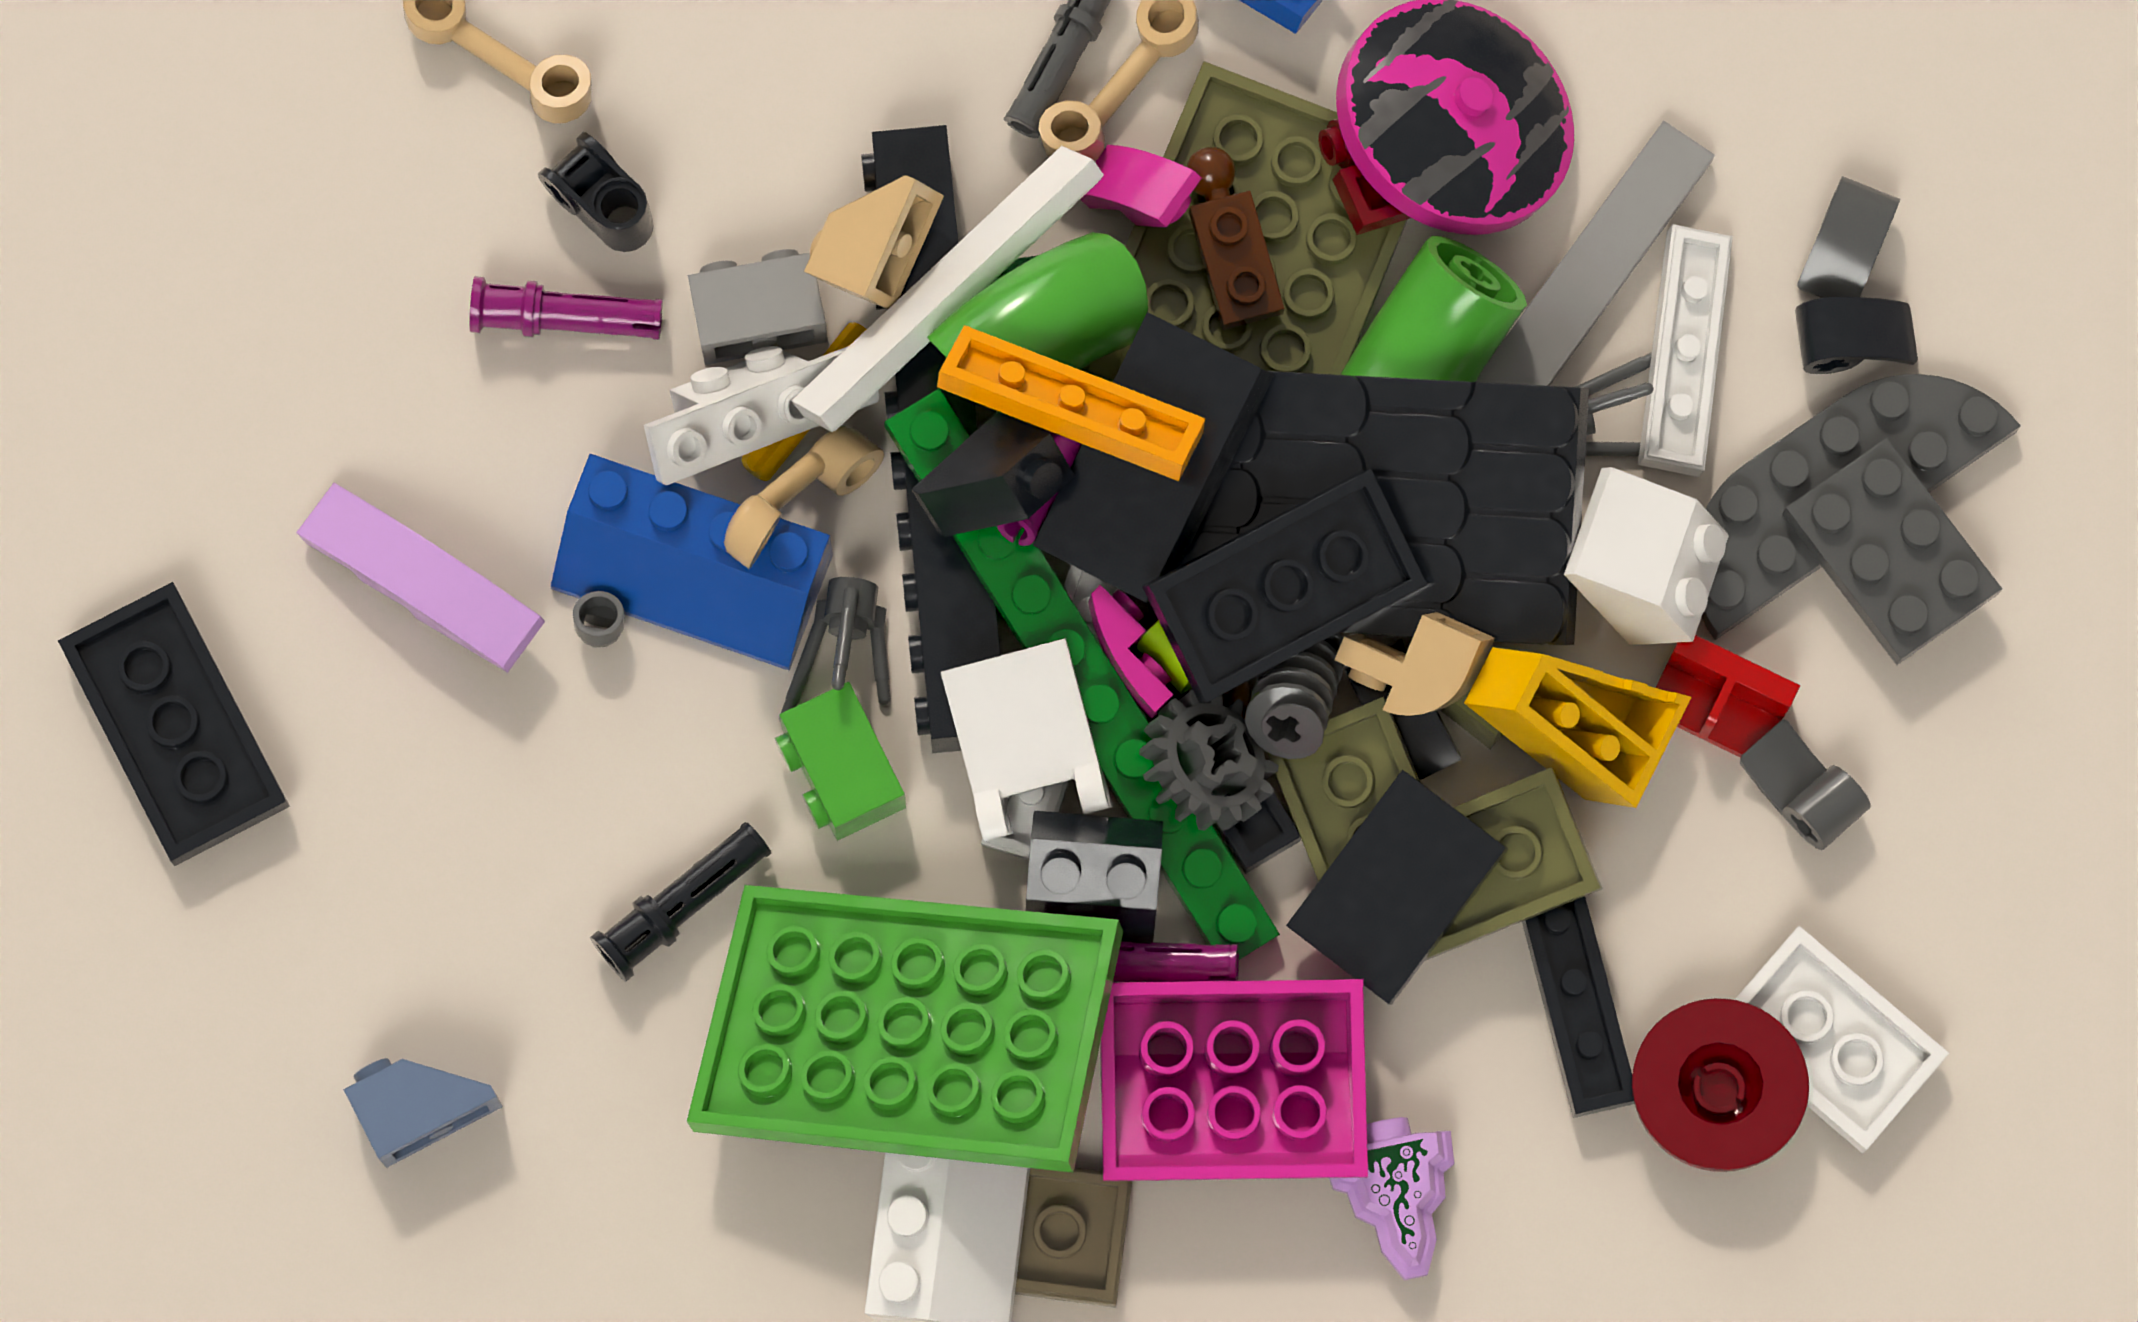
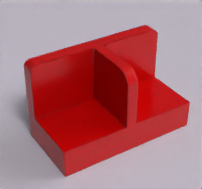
M1695 635L1693 642H1678L1655 688L1691 697L1677 725L1678 728L1741 758L1748 749L1784 718L1801 685Z

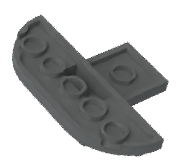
M1904 374L1882 378L1858 387L1745 463L1718 488L1706 507V510L1729 535L1724 556L1720 560L1708 596L1706 609L1701 616L1714 640L1723 636L1821 567H1823L1896 665L1992 600L2001 592L2002 587L1930 495V492L2010 438L2019 430L2021 425L1998 402L1967 384L1934 375Z

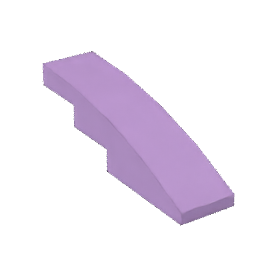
M336 483L332 484L296 532L306 544L350 569L363 583L406 607L416 619L507 673L545 623L540 615L488 579Z

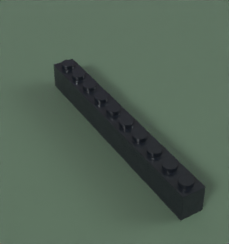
M947 125L872 132L873 153L861 154L865 192L875 191L906 175L944 195L900 298L958 244ZM876 305V310L885 309L881 306ZM931 341L895 374L897 391L884 392L887 420L939 389L937 387L939 371L946 357ZM940 389L970 437L977 430L975 402ZM890 452L894 490L906 489L908 512L896 513L900 551L912 550L914 573L902 574L905 611H918L920 635L908 636L912 674L924 673L926 696L914 697L918 736H931L932 754L961 751L941 672L1001 656L996 606L953 536L944 537L937 532L911 489L919 482L900 452Z

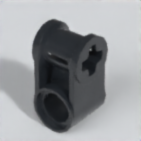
M583 132L576 138L578 146L552 170L544 167L538 173V178L552 197L568 212L576 215L605 245L621 252L637 250L649 240L654 227L646 194L641 186L616 163L613 157L596 139ZM627 206L637 210L634 217L627 222L614 223L608 220L612 211L619 207Z

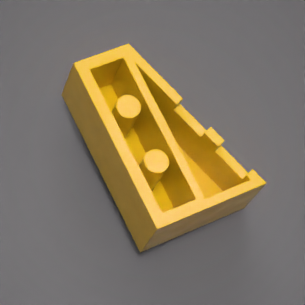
M1492 647L1464 704L1544 768L1552 767L1558 779L1584 800L1637 808L1691 697L1654 688L1635 680L1603 673L1604 671L1549 655Z

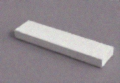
M1674 224L1667 231L1648 383L1653 385L1654 390L1650 395L1646 396L1638 465L1696 477H1699L1705 471L1733 236Z

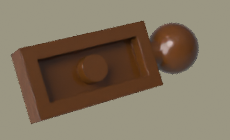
M1205 147L1196 151L1190 157L1186 167L1194 170L1201 177L1194 191L1205 196L1206 202L1190 206L1188 213L1222 331L1283 315L1284 304L1251 191L1230 195L1229 189L1235 180L1236 168L1234 161L1227 152L1216 147Z

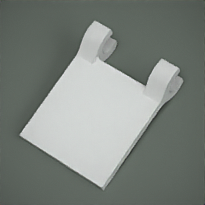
M1066 638L941 672L984 841L1013 834L1008 811L1004 803L1005 797L1071 779L1076 781L1084 815L1112 807Z

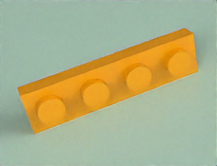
M966 325L961 330L938 376L937 387L1176 481L1180 480L1203 434L1206 418Z

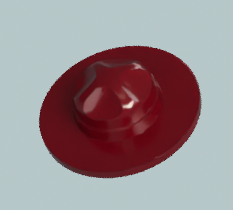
M1721 998L1703 999L1688 1003L1671 1011L1648 1032L1638 1050L1633 1066L1632 1094L1636 1112L1642 1125L1661 1149L1689 1166L1714 1172H1729L1761 1164L1773 1157L1788 1144L1798 1130L1806 1111L1809 1097V1076L1804 1056L1796 1040L1772 1015L1756 1006L1738 1000Z

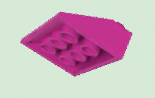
M1363 979L1119 982L1112 984L1100 1042L1103 1181L1368 1177Z

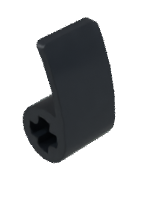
M1826 297L1804 302L1795 309L1803 370L1807 373L1831 374L1842 372L1857 366L1864 359L1885 360L1914 365L1918 361L1911 309L1908 303L1881 298Z

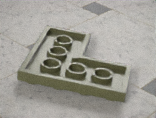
M1384 697L1329 719L1328 726L1324 731L1323 743L1310 756L1301 759H1286L1267 752L1270 761L1279 765L1278 772L1275 774L1318 882L1400 772L1404 770L1419 781L1393 714L1383 711L1387 701ZM1552 767L1454 807L1506 846L1508 850L1426 960L1603 889L1558 777Z

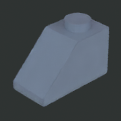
M388 1058L375 1061L356 1072L353 1076L356 1083L343 1089L378 1159L386 1168L503 1107L491 1085L405 1059H401L391 1064Z

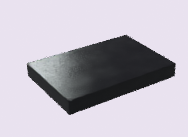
M1402 770L1286 926L1353 978L1363 979L1365 987L1387 1004L1392 1005L1507 852L1508 848L1409 773Z

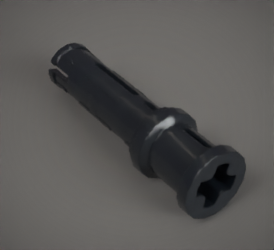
M744 822L740 829L704 858L696 862L688 871L654 898L649 895L644 898L640 896L633 902L634 910L605 934L600 931L594 933L590 937L592 943L609 966L626 982L634 976L633 967L662 944L669 947L676 942V937L680 934L677 928L713 898L721 894L729 885L760 860L768 857L771 854V850L759 833L749 823Z

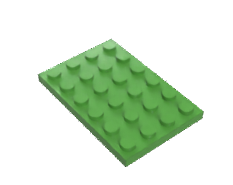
M744 885L687 1123L693 1132L1074 1173L1123 935L1121 924L1117 919Z

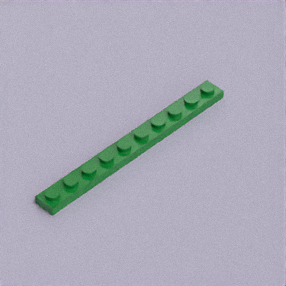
M940 388L884 422L885 429L918 482L969 438L968 433ZM997 526L952 535L1023 650L1066 638L1105 781L1128 818L1163 821L1160 870L1206 944H1238L1240 960L1279 936L1280 933L1213 826H1210L1205 831L1198 830L1195 814H1190L1179 822L1175 819L1177 804L1172 799L1162 804H1158L1155 800L1163 788L1159 781L1150 782L1144 780L1143 774L1153 768L1154 763L1152 760L1140 756V748L1152 740L1144 732L1146 725L1149 723L1041 550L1033 546V543L1028 546L1019 545V539L1025 529L1023 527L1020 529L1013 543L1001 535Z

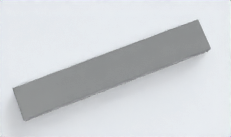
M1663 120L1497 348L1476 382L1550 386L1710 166L1715 154Z

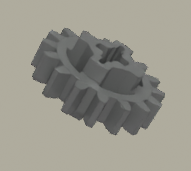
M1191 690L1179 700L1176 698L1171 700L1157 712L1158 717L1146 725L1144 732L1152 740L1140 748V756L1152 760L1154 767L1143 774L1144 780L1150 782L1159 781L1163 789L1158 793L1155 800L1158 804H1162L1172 799L1177 804L1175 819L1179 822L1190 814H1195L1198 830L1205 831L1216 822L1222 831L1228 830L1239 821L1244 822L1261 810L1260 803L1273 794L1275 789L1266 780L1278 772L1279 765L1266 760L1264 753L1267 751L1259 747L1249 735L1245 719L1241 716L1243 701L1237 699L1231 705L1225 707L1220 695L1207 703H1199L1194 691Z

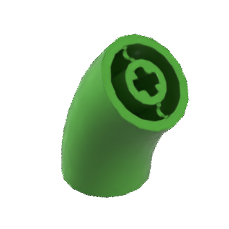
M1092 232L1052 248L1000 277L952 313L927 338L947 358L961 330L966 325L1080 370L1093 361L1132 344L1149 308L1146 284L1137 261L1124 244L1109 234Z
M1431 236L1423 244L1394 287L1340 375L1476 382L1507 333L1526 308L1525 295L1500 267L1482 254L1450 238Z

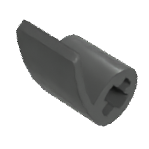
M1842 176L1821 224V229L1799 278L1797 287L1820 298L1860 297L1892 223L1900 199Z
M1785 719L1775 725L1741 756L1740 765L1761 792L1789 824L1816 849L1824 850L1871 808V803L1859 784L1838 766L1832 765L1826 769Z

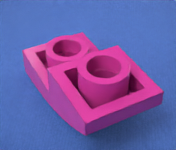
M1107 145L1095 162L1104 176L1080 200L1090 209L1120 210L1136 226L1167 227L1186 212L1191 203L1190 194L1201 180V177L1194 170L1164 157L1135 148Z
M1099 585L1091 593L1088 605L1100 646L1135 703L1152 720L1157 715V712L1170 702L1173 693L1166 687L1171 678L1148 654L1143 653L1137 658L1131 652L1146 632L1138 623L1144 617L1141 610L1122 591L1117 589L1110 595Z

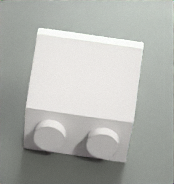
M1613 467L1601 468L1564 575L1629 645L1693 642L1701 616L1707 606L1708 596L1720 560L1724 556L1729 535L1697 499Z

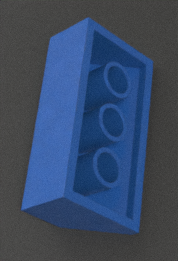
M590 453L566 514L551 581V589L578 599L594 591L608 592L619 599L625 615L790 671L833 556L831 537L826 533L780 518L761 554L753 566L748 569L727 553L724 546L728 524L740 504L676 482L664 485L656 480L655 475Z

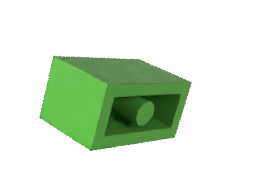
M846 682L841 690L832 689L779 714L784 734L775 737L776 744L790 772L800 768L803 770L812 790L802 794L818 829L829 824L838 841L906 809L905 793L850 682Z

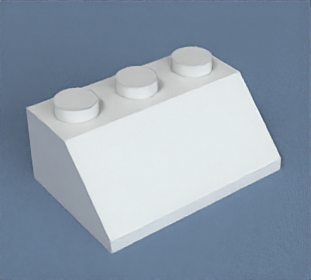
M885 1153L865 1314L878 1322H1011L1030 1168Z

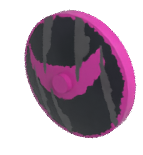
M1458 0L1410 1L1388 10L1374 20L1352 45L1341 66L1336 90V108L1339 126L1346 147L1356 166L1371 186L1387 202L1412 219L1429 227L1456 234L1482 235L1496 233L1512 228L1531 217L1553 196L1563 182L1571 163L1574 148V122L1568 96L1557 72L1545 54L1527 35L1499 15L1482 7Z

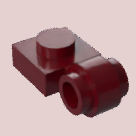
M1338 118L1329 121L1327 128L1319 132V147L1328 165L1334 166L1338 164V166L1343 168L1337 172L1332 180L1356 235L1410 219L1411 217L1387 202L1365 179L1346 147Z

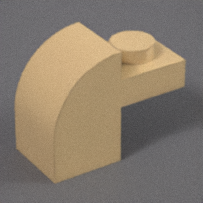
M1435 612L1422 615L1406 654L1363 634L1344 636L1335 661L1350 667L1351 670L1348 677L1366 687L1384 691L1387 684L1392 686L1383 711L1404 716L1420 715L1445 708L1467 694L1485 663L1495 638Z

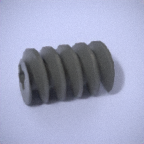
M1339 632L1257 676L1251 700L1247 705L1245 723L1249 735L1259 747L1275 756L1286 759H1301L1314 754L1321 746L1324 731L1328 726L1329 714L1333 709L1334 698L1338 692V685L1343 676L1344 664L1335 661L1343 640Z

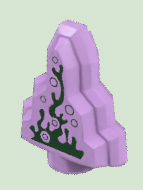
M1407 1117L1367 1124L1368 1177L1329 1178L1332 1189L1347 1194L1355 1218L1375 1227L1381 1253L1403 1280L1427 1276L1437 1240L1432 1214L1446 1198L1444 1172L1454 1165L1451 1131L1411 1134Z

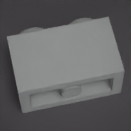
M793 249L777 250L764 255L761 262L739 266L733 261H717L703 266L700 269V273L688 275L705 365L745 358L747 353L761 347L777 346L782 348V350L828 342L817 278L804 272L810 258V252L799 254L798 251Z

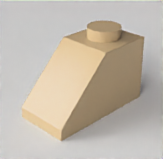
M905 175L829 213L823 229L817 233L812 241L810 258L804 272L837 289L889 309L900 298L944 195Z

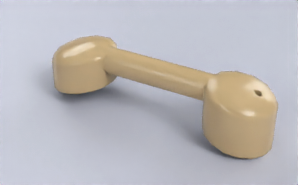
M403 0L405 21L409 30L418 39L429 44L439 45L453 41L530 91L532 108L541 119L551 123H567L578 119L587 111L592 99L591 73L587 65L579 58L568 54L554 55L544 59L536 66L466 21L465 0Z
M1141 0L1136 14V24L1141 43L1089 105L1080 101L1066 100L1058 102L1046 109L1041 116L1038 130L1048 157L1061 146L1087 156L1094 161L1100 157L1105 146L1102 127L1160 57L1179 55L1194 43L1199 30V18L1194 0Z
M841 426L836 431H829L816 441L806 455L758 495H752L738 507L725 533L724 546L726 552L750 569L777 526L782 515L779 510L815 479H818L837 495L843 496L853 492L869 480L877 471L883 461L884 451L853 427Z

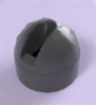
M594 591L582 596L576 602L573 609L575 631L584 643L592 647H607L616 642L625 625L624 609L619 599L604 591ZM584 621H586L587 623H589V624H591V625H596V626H600V627H605V628H607V629H600V628L585 626V625H584Z

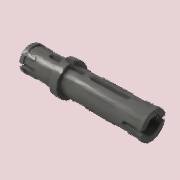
M1068 0L1067 4L1059 6L1053 17L1056 24L1029 72L1021 91L1004 117V121L1008 122V126L1031 138H1038L1040 136L1038 128L1041 116L1046 109L1057 103L1089 41L1097 40L1103 28L1100 21L1111 0Z

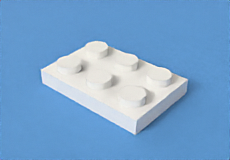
M1800 926L1794 930L1735 999L1764 1010L1776 1018L1790 1032L1802 1051L1808 1069L1809 1097L1807 1107L1862 1154L1871 1146L1949 1054V1052Z

